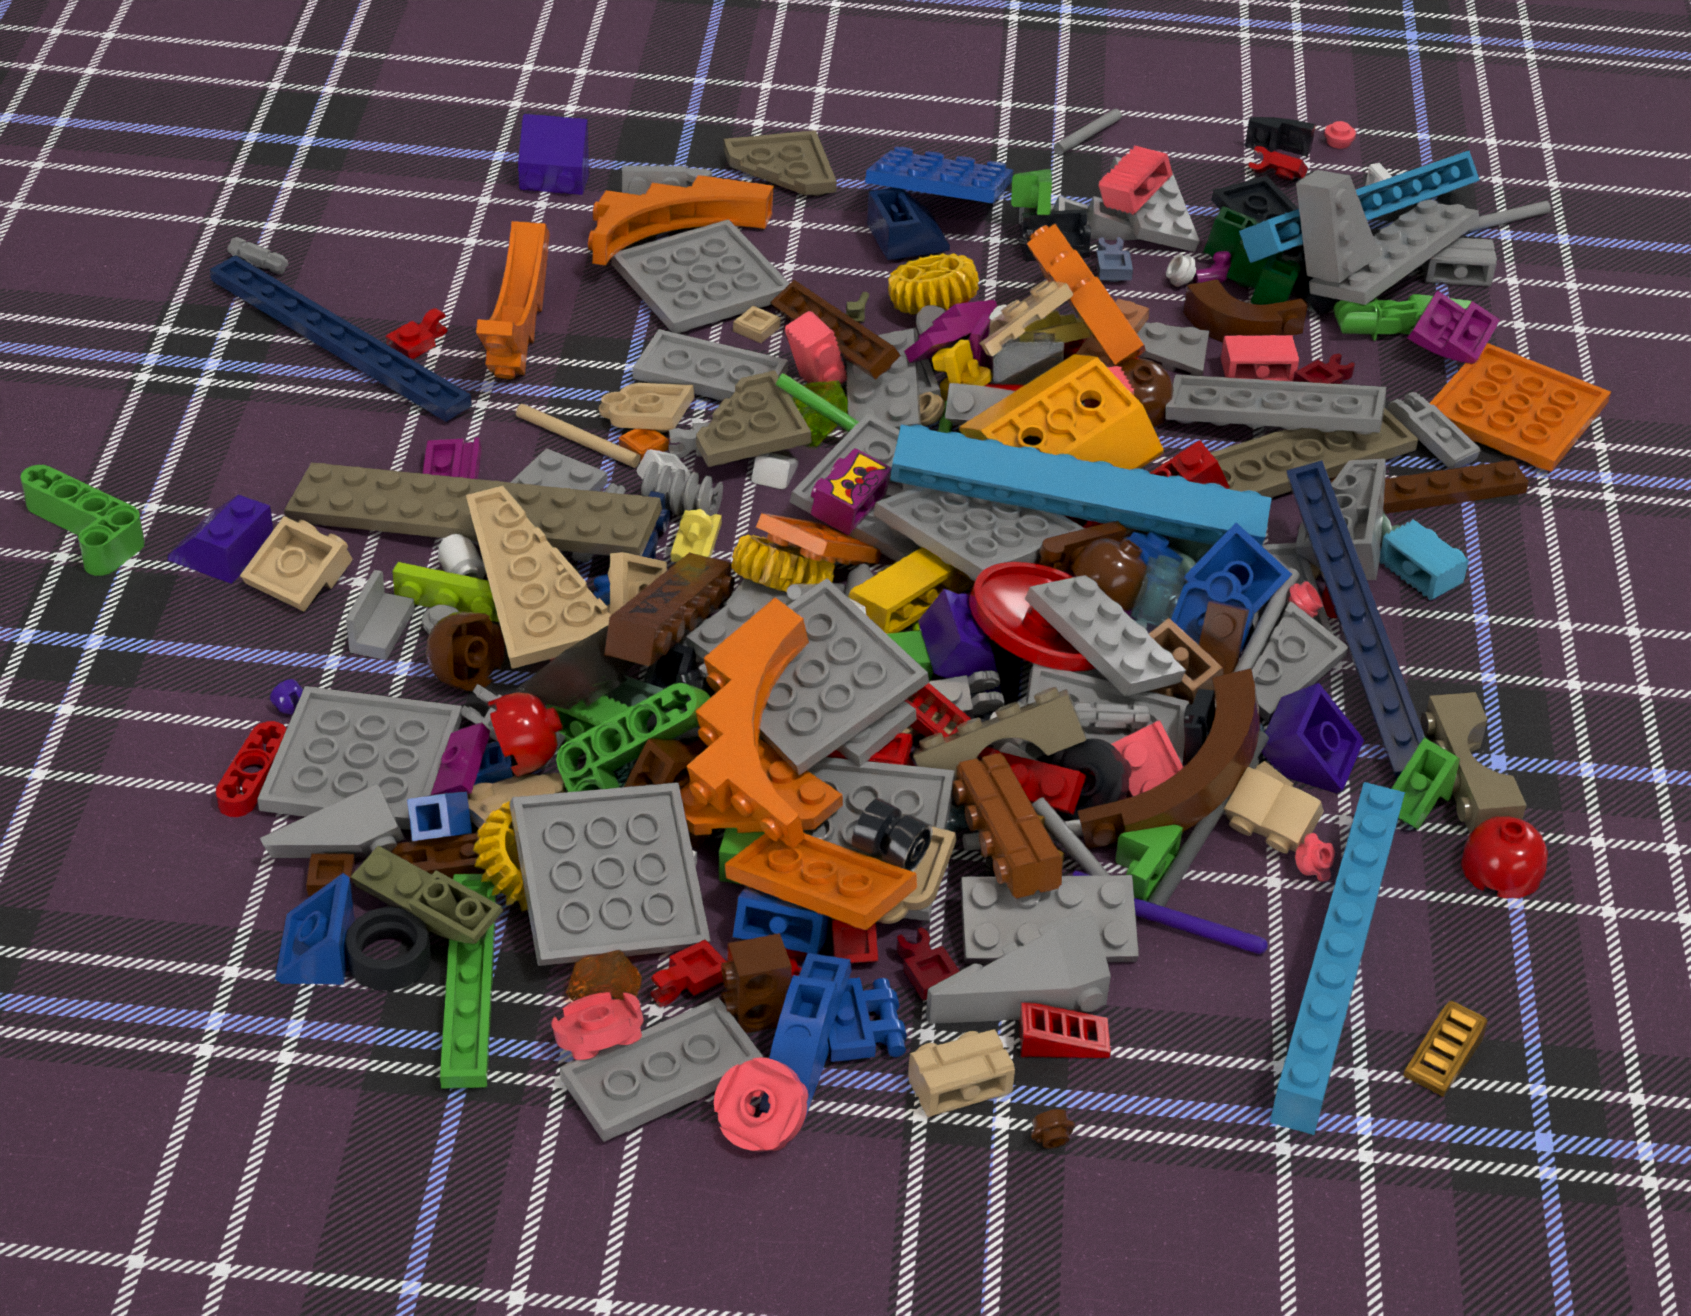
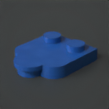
M1218 571L1211 574L1205 582L1191 581L1185 584L1178 593L1170 619L1198 645L1209 601L1249 609L1239 653L1240 657L1254 618V610L1250 600L1242 594V586L1239 579L1230 572Z

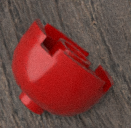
M517 692L489 701L488 706L496 710L490 713V718L505 757L513 754L518 765L511 767L513 773L520 777L547 764L554 756L558 746L556 732L563 730L556 709L554 707L547 709L538 697L530 693Z
M1496 816L1483 821L1470 833L1465 843L1461 866L1465 877L1476 888L1484 891L1486 886L1497 890V897L1505 899L1522 898L1534 893L1539 888L1540 882L1546 873L1548 850L1541 833L1533 825L1515 817Z

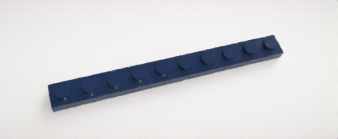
M235 255L209 269L211 281L445 422L472 406L471 394Z
M1323 460L1286 470L1291 491L1346 644L1349 647L1350 655L1395 780L1397 781L1419 744L1425 738L1424 732Z

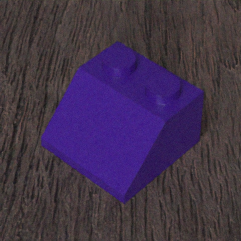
M533 114L523 115L518 158L520 190L583 195L589 177L588 119Z
M238 494L212 511L167 555L168 561L232 584L241 575L273 531L270 505Z
M943 589L918 620L934 674L945 678L967 675L968 678L975 672H985L986 670L997 672L988 636L977 624L971 613L969 595L957 594ZM998 685V687H995L994 689H987L983 692L989 693L995 691L1001 693L1002 690L1001 686Z
M1316 683L1281 697L1265 731L1269 740L1262 753L1265 759L1284 777L1333 793H1339L1343 791L1364 739L1320 683Z

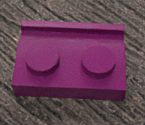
M480 437L474 438V442L464 443L463 438L427 441L422 474L478 479L482 451Z

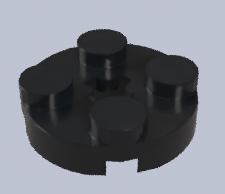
M1098 738L1086 739L1084 742L1058 751L1051 761L1052 765L1080 771L1081 773L1091 772L1092 770L1095 774V786H1091L1087 790L1085 788L1086 780L1084 781L1074 814L1065 813L1073 819L1079 820V810L1120 801L1127 796L1129 778L1132 772L1131 765L1113 745Z

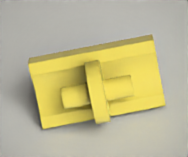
M702 509L685 510L671 550V562H678L689 552L711 558L722 524V515L714 514L709 516Z

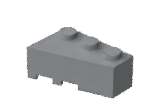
M1316 170L1296 183L1307 276L1340 283L1380 256L1350 175Z

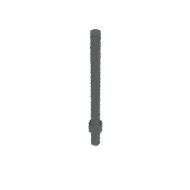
M1259 731L1257 747L1249 765L1253 769H1256L1258 766V757L1269 740L1267 734ZM1233 792L1220 806L1196 824L1148 902L1165 907L1224 813V808Z

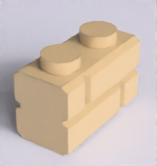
M995 1029L983 1033L969 1031L962 1034L955 1041L941 1045L927 1043L919 1047L916 1052L910 1053L909 1083L916 1096L919 1097V1102L927 1117L1009 1094L1013 1091L1014 1063L1007 1050L1003 1048V1043Z

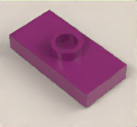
M482 722L450 734L431 795L467 792L468 795L472 793L491 732Z

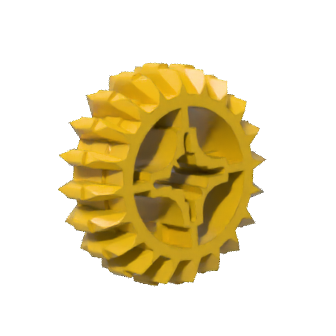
M942 253L935 256L931 254L929 257H919L917 260L908 261L906 265L898 266L897 270L891 272V276L888 278V291L894 308L899 309L903 313L909 312L912 315L917 314L923 307L928 305L948 310L955 304L968 303L971 298L977 295V290H979V277L973 260L964 255L957 256L954 253L950 255Z
M745 535L739 538L738 544L734 548L731 568L737 575L743 576L745 579L787 592V588L792 584H819L826 578L832 582L835 565L825 560L820 562L805 557L799 553L801 549L788 545V547H784L767 540L766 537Z
M509 801L502 804L496 811H492L486 818V822L479 828L476 835L479 840L475 843L473 851L480 856L476 859L474 867L486 870L482 875L481 882L491 881L494 884L492 896L502 892L506 895V906L512 905L517 900L523 912L528 910Z

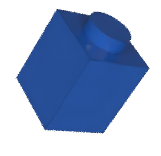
M467 792L445 793L407 799L412 841L472 833Z

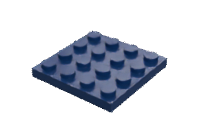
M894 147V151L890 150L866 170L865 183L994 203L1011 184L1013 169H1007L1006 164L1001 162L988 161L987 165L975 164V159L970 157L958 156L956 160L944 159V154L938 152H925L924 156L913 154V149Z

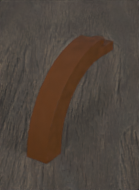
M1251 668L1212 678L1216 699V712L1211 731L1198 753L1178 773L1160 785L1136 796L1078 811L1087 849L1116 843L1119 836L1125 832L1169 825H1178L1183 828V832L1207 817L1226 800L1238 785L1247 767H1249L1259 738V706Z

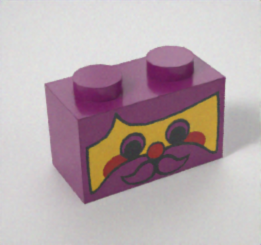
M854 448L844 459L840 457L835 462L830 474L825 479L820 478L814 485L811 492V498L814 499L811 515L849 535L875 507V503L886 495L892 468Z

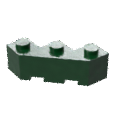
M1223 206L1214 221L1203 252L1209 254L1212 258L1216 252L1227 251L1231 254L1232 263L1226 277L1234 280L1241 287L1255 288L1250 303L1268 305L1288 301L1301 267L1294 260L1287 261L1282 256L1283 252L1250 263L1239 231L1256 225L1258 222L1252 217Z

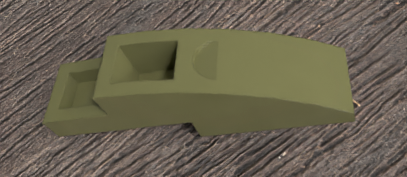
M379 845L351 876L356 887L387 903L389 907L407 910L423 920L429 932L454 941L476 944L503 912L502 907L446 875L438 871L431 875Z

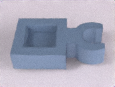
M1104 237L1099 238L1095 259L1099 280L1110 282L1132 280L1133 267L1130 252L1123 251L1124 242L1121 237H1117L1116 244L1114 245L1105 243Z

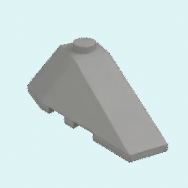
M1385 459L1350 460L1331 483L1367 580L1377 579L1380 561L1386 475ZM1302 522L1296 542V553L1319 568Z
M1091 909L1051 921L1038 928L1041 936L1019 948L1015 942L1002 948L1004 954L984 967L981 964L974 963L928 989L926 1019L929 1024L1019 1020L1021 1002L1043 1004L1081 1013L1092 1012L1100 1006L1106 1005L1111 975L1095 915Z

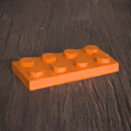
M761 513L756 528L768 532L767 540L784 547L790 545L801 549L799 552L801 555L820 562L825 560L834 564L837 561L845 565L850 563L858 565L865 562L878 564L882 554L878 548L817 522Z
M765 833L725 863L727 879L863 930L871 927L917 888V874L915 872L805 833V839L793 849L781 839L774 841Z

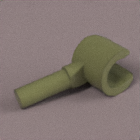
M862 292L857 302H846V315L857 322H864L865 306L869 293Z

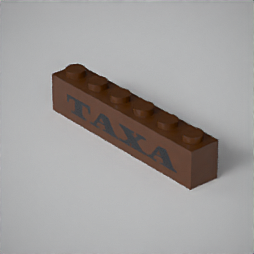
M689 552L609 617L604 655L651 666L661 656L666 655L668 650L676 643H680L681 639L688 632H692L695 626L702 620L704 621L714 609L717 610L723 601L731 597L735 578L730 576L732 563Z

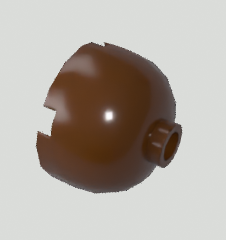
M1130 359L1120 364L1119 367H1122V371L1127 376L1129 384H1132L1131 388H1134V396L1143 405L1153 428L1163 423L1166 419V404L1172 400L1174 387L1168 373L1161 365L1147 359Z
M1112 538L1097 539L1087 544L1079 552L1071 565V569L1077 577L1086 575L1094 580L1111 600L1118 603L1126 611H1130L1134 605H1137L1147 589L1149 578L1147 565L1139 557L1143 551L1127 538H1124L1121 543Z
M454 612L440 619L434 625L427 639L426 657L428 666L438 680L455 689L473 691L477 684L486 687L492 682L493 679L487 677L492 674L494 667H501L505 644L499 625L491 622L490 616L479 612Z

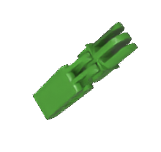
M1413 294L1408 298V301L1402 302L1377 300V298H1374L1366 305L1341 300L1335 304L1334 314L1343 334H1371L1373 341H1376L1377 334H1410L1433 296ZM1450 298L1465 309L1471 303L1469 300Z

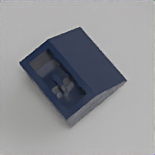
M899 188L869 191L867 225L887 260H901L911 256L933 255L937 252L950 251V244L929 209L906 191Z

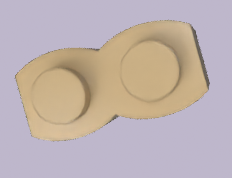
M1247 767L1224 808L1227 818L1231 820L1229 825L1233 829L1247 836H1251L1253 832L1263 835L1267 838L1266 843L1282 853H1288L1289 850L1296 852L1297 847L1305 843V836L1313 832L1324 812L1322 803L1317 798L1295 787L1283 784L1279 780L1250 767Z

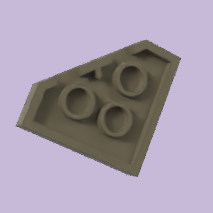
M816 130L724 139V152L729 166L803 195L820 196L825 193L836 192L837 181Z
M775 370L741 378L735 385V392L730 399L725 398L712 414L713 420L707 427L702 426L696 434V445L708 467L811 443V430L789 393L775 385L779 379Z

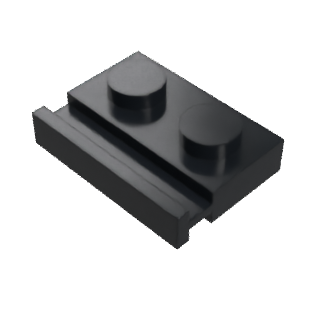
M1198 689L1193 704H1187L1185 708L1184 733L1187 764L1198 753L1211 731L1216 712L1214 690Z

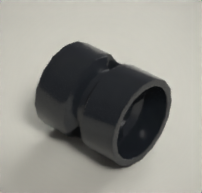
M878 798L869 803L858 819L852 835V846L876 859L882 856L884 862L913 872L921 863L929 848L933 828L930 824L911 814L902 818V811L899 808Z

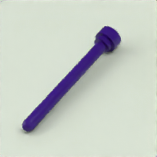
M1076 870L1073 873V876H1092ZM1134 898L1135 916L1256 954H1262L1268 948V943L1263 937Z

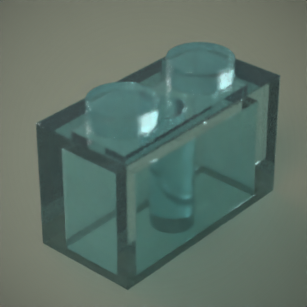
M1159 555L1157 559L1149 556L1146 563V572L1130 615L1157 626L1166 619L1172 618L1183 589L1185 569L1179 567L1180 563L1163 555Z

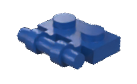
M860 977L849 978L828 1037L831 1062L875 1057L876 1042H882L886 1045L889 1055L892 1057H900L905 1054L904 1041L907 1038L904 1022L898 1019L897 1010L900 1005L897 993L891 989L888 979H876L872 984L874 990L863 991ZM874 1011L880 1015L881 1020L870 1021L868 1012Z

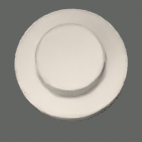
M1178 254L1171 260L1166 270V276L1170 278L1171 284L1179 287L1193 279L1196 273L1195 259L1190 255L1183 256Z

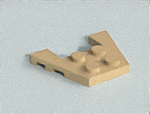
M1045 280L1030 290L1031 295L1021 302L1015 300L1001 310L1002 314L990 321L989 337L979 343L985 353L989 356H994L1003 349L1001 345L1012 338L1013 340L1018 338L1025 332L1024 328L1037 319H1043L1071 298L1074 294L1067 283L1048 282V280ZM970 334L964 337L963 340H968Z

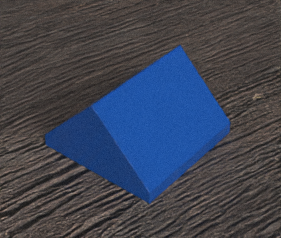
M1236 522L1190 569L1183 579L1186 583L1191 581L1205 582L1215 572H1230L1239 579L1242 586V594L1250 600L1255 614L1292 576V573Z
M342 873L287 913L275 975L276 981L281 984L344 985L347 971L345 938L348 928L355 921L350 877Z

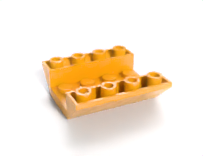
M1072 355L959 426V431L967 438L983 441L993 439L1001 442L1003 445L1018 448L1033 447L1040 452L1053 455L1069 454L1078 460L1089 462L1104 461L1112 464L1114 467L1129 470L1141 469L1164 454V449L1143 405L1104 363L1094 356ZM1085 399H1096L1100 402V405L1095 408H1087L1081 402ZM1030 435L1038 436L1042 442L1031 446L1024 443L1023 439Z

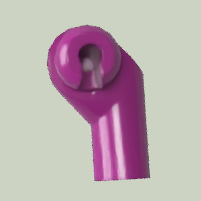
M1227 251L1216 252L1213 256L1214 263L1210 268L1196 270L1192 279L1193 284L1217 279L1220 283L1225 281L1232 263L1231 254Z

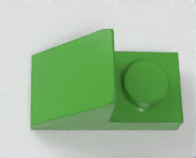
M1044 169L1013 175L1011 205L1013 207L1037 208V215H1050L1051 170Z
M1423 738L1392 787L1394 790L1405 792L1399 819L1419 830L1439 797L1448 802L1452 795L1460 758Z
M1169 825L1125 832L1119 836L1115 860L1117 864L1128 868L1126 875H1132L1134 898L1144 901L1150 898L1179 853L1182 827Z

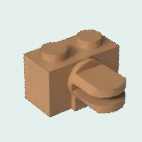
M1170 618L1166 619L1149 633L1163 649L1169 651L1174 659L1186 669L1181 683L1149 690L1150 692L1173 698L1177 697L1178 699L1189 701V704H1193L1198 689L1214 690L1212 678L1223 675L1222 666Z

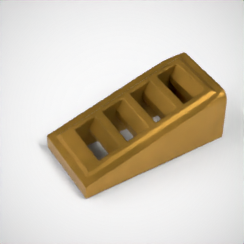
M1448 1001L1412 1057L1403 1076L1444 1097L1481 1044L1488 1023L1487 1019L1454 1001ZM1443 1036H1445V1037H1447V1038H1449V1039H1451V1040H1453V1041H1455V1042L1461 1044L1462 1046H1460V1045H1458V1044H1456V1043H1454V1042H1452V1041H1450V1040L1444 1038ZM1433 1049L1436 1050L1437 1052H1439V1053H1441V1054H1443V1055H1445V1056H1447V1057L1453 1059V1061L1450 1060V1059H1448V1058H1446V1057H1444V1056H1442V1055H1440V1054H1438V1053H1436V1052H1434ZM1424 1062L1441 1069L1445 1074L1442 1075L1423 1065Z

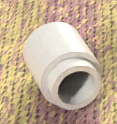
M452 534L441 541L438 559L445 572L483 579L486 572L485 566L470 539L460 534Z

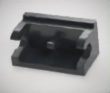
M1086 209L1051 211L1050 215H1037V212L1022 213L1019 245L1026 262L1037 261L1027 245L1032 240L1030 236L1040 227L1047 225L1049 228L1054 224L1057 225L1070 246L1079 253L1081 258H1089L1091 226L1087 225Z

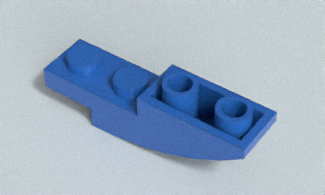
M807 953L800 975H793L769 1057V1059L779 1061L790 1067L808 1090L807 1113L829 1053L828 1037L852 971L850 959ZM766 1092L761 1097L760 1115L763 1112L768 1113L771 1106L768 1103L769 1096Z

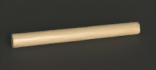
M520 404L516 410L517 417L635 468L640 462L639 454L530 406Z

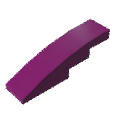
M986 300L953 305L932 321L933 325L918 336L919 340L904 350L909 363L930 359L939 349L954 346L959 340H962L973 331L983 314L991 315L998 306L996 301Z

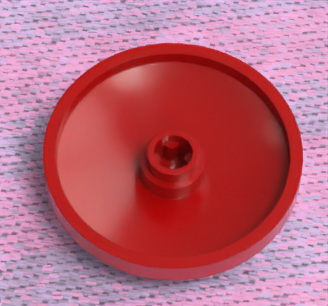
M1028 562L995 564L984 569L978 575L969 596L970 610L980 628L997 644L1018 657L1044 667L1064 671L1096 669L1025 600L1029 587L1074 578L1073 576L1051 567Z

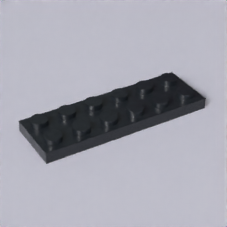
M1267 176L1215 189L1211 199L1220 210L1223 206L1254 218L1258 223L1299 209ZM1303 244L1285 250L1282 256L1287 261L1294 260L1301 267L1294 289L1318 315L1334 311L1335 304L1341 300L1310 294L1309 281L1314 277L1307 276Z

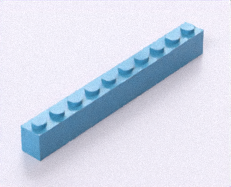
M1466 151L1358 188L1356 193L1366 219L1369 221L1421 201L1451 192L1477 182L1480 179L1470 151ZM1299 209L1239 231L1250 263L1303 244Z
M901 424L890 481L1100 523L1118 520L1125 528L1145 532L1154 531L1160 535L1215 545L1237 522L1262 546L1266 536L1272 499L1262 496L1255 491L1247 490L1240 492L1225 489L1223 486L1215 483L1200 484L1189 482L1180 476L1164 477L1150 474V472L1144 469L1135 468L1129 470L1114 467L1112 464L1104 461H1083L1069 454L1053 455L1040 452L1033 447L1018 448L1003 445L1001 442L993 439L977 440L967 438L958 432L942 433L932 431L922 425L907 426Z
M1366 782L1363 784L1278 1084L1270 1123L1315 1135L1405 792Z

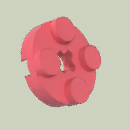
M603 992L569 1003L562 1008L564 1017L559 1021L554 1017L551 1023L557 1045L564 1050L572 1051L574 1059L586 1060L596 1056L602 1049L617 1044L629 1045L637 1042L642 1037L640 1027L644 1021L638 998L632 994L623 993L624 1000H612L610 992Z
M759 1057L746 1061L741 1065L737 1064L724 1074L715 1091L714 1110L718 1113V1121L722 1126L720 1129L731 1143L740 1148L755 1152L780 1150L798 1134L804 1123L807 1113L808 1090L797 1074L790 1067L779 1061ZM764 1092H766L769 1096L768 1103L771 1104L768 1113L763 1112L759 1118H756L754 1116L756 1108L750 1104L753 1096L761 1098Z

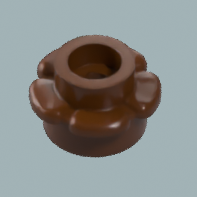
M1049 1110L1032 1119L1034 1131L1031 1133V1138L1036 1140L1037 1143L1042 1142L1044 1148H1057L1070 1141L1069 1135L1073 1133L1076 1125L1074 1121L1069 1120L1066 1110Z

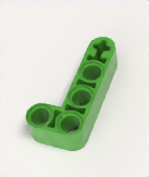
M34 465L26 468L21 473L20 478L27 509L31 513L78 535L83 565L87 573L94 576L110 574L144 547L145 541L140 513L134 506L50 466Z
M673 684L566 742L560 747L556 762L568 792L598 790L599 788H620L613 771L638 758L648 738L672 740L698 726L699 723L695 711L710 699L708 693L688 684ZM655 714L657 724L654 730L649 733L647 721L650 716ZM620 733L622 738L621 745L614 752L612 741L615 735ZM585 752L586 764L579 770L578 758L580 754Z

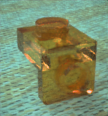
M620 949L606 952L596 957L587 956L579 962H575L566 994L572 1001L592 994L610 992L615 1000H624L623 993H629L637 997L642 977L638 969L632 965Z

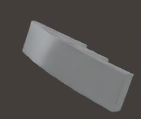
M1058 196L1054 206L1051 205V211L1086 209L1087 225L1091 226V239L1104 237L1105 240H1117V237H1121L1123 240H1139L1135 237L1127 213L1125 211L1122 212L1120 209L1117 211L1115 208L1113 210L1110 207L1107 208L1102 198L1093 196L1088 206ZM1019 207V224H1021L1022 213L1037 212V208Z

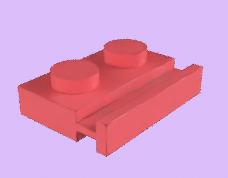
M1160 720L1111 744L1131 765L1129 797L1136 796L1160 785L1183 768Z

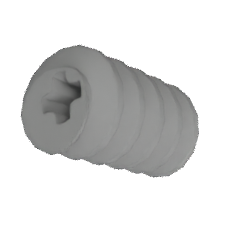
M651 462L642 481L641 496H649L651 491L665 494V509L672 511L677 516H682L685 510L697 509L704 510L709 516L718 513L722 500L723 483L719 482L715 488H712V477L706 476L700 485L698 484V473L692 472L688 481H685V470L678 469L673 478L671 477V466L665 465L661 473L658 474V463Z

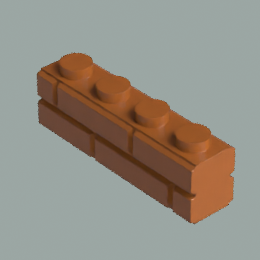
M998 753L985 756L981 761L976 758L959 762L958 766H956L957 780L952 781L953 798L958 806L964 804L965 817L971 831L978 830L980 848L984 857L992 856L997 882L999 884L1006 883L1012 896L1016 899L1034 895L1037 890L1043 893L1059 889L1060 885H1062V857L1005 757Z

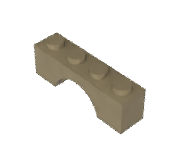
M1052 687L1033 696L1035 702L1022 707L1019 706L1018 702L1011 703L996 710L997 717L985 722H981L980 717L974 718L958 725L957 729L959 732L943 738L942 733H937L920 740V748L915 749L914 758L918 767L955 770L956 781V766H958L959 762L976 759L985 747L997 740L1004 738L1024 739L1037 745L1047 755H1051L1086 741V735L1068 690L1065 689L1058 692L1057 687Z
M1476 692L1433 695L1429 697L1426 712H1423L1421 715V727L1424 735L1428 736L1431 742L1460 758L1452 794L1457 803L1458 818L1461 822H1465L1469 834L1480 823L1492 817L1510 816L1523 819L1526 803L1514 776L1490 770L1479 763L1471 754V752L1481 748L1488 721Z

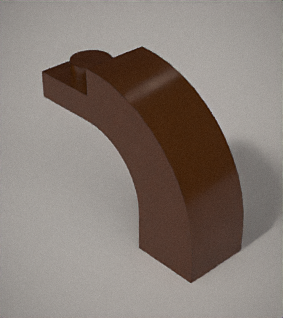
M1217 279L1187 285L1183 313L1197 329L1209 331V337L1223 342L1224 336H1286L1303 334L1308 306L1302 298L1268 305L1245 303L1232 297Z

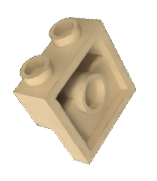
M283 516L240 576L246 584L305 612L323 586L330 589L333 588L353 559L347 551V543L340 537L331 533L325 536L319 533L307 521L299 520V522Z

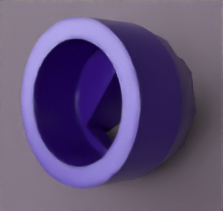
M288 679L273 689L270 694V700L283 714L293 715L303 689L296 680Z

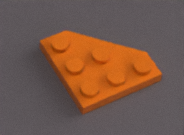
M761 739L758 740L759 756L763 771L777 793L799 814L803 830L816 829L843 806V794L807 770L798 775L767 743ZM691 781L680 789L688 831L692 834L709 835L712 834V829L737 828V833L764 832L760 822L751 815L744 817L735 809L733 804L723 812H720L711 803L702 804L689 788Z

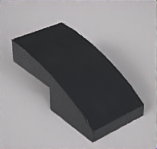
M1251 117L1248 122L1245 147L1255 149L1256 146H1261L1272 153L1280 149L1308 157L1312 149L1316 124L1285 118Z

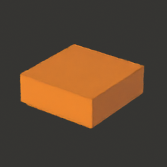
M633 429L619 437V446L639 454L640 462L647 449L661 452L668 450L669 439L654 429Z

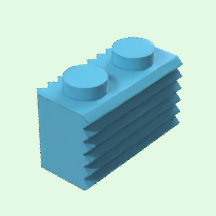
M1412 519L1405 526L1402 524L1395 531L1392 530L1389 534H1385L1379 562L1384 564L1386 568H1390L1391 572L1395 571L1396 576L1400 575L1401 579L1406 580L1407 584L1411 583L1412 588L1422 592L1423 596L1433 600L1464 583L1469 560L1462 551L1452 548L1438 538L1433 530L1426 529Z

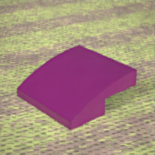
M1437 290L1407 338L1440 356L1474 364L1481 355L1500 319L1473 301L1465 309Z

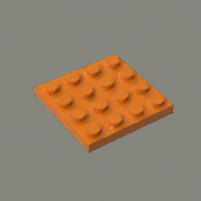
M1487 343L1478 360L1474 364L1465 363L1434 397L1430 404L1435 405L1473 442H1479L1505 455L1528 462L1536 468L1552 472L1608 404L1611 391Z

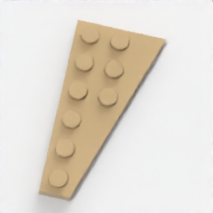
M504 486L466 495L511 668L605 645L609 617L611 616L608 612V607L600 598L597 599L588 589L586 581L560 551L549 544L541 529L535 527L530 522L526 512Z

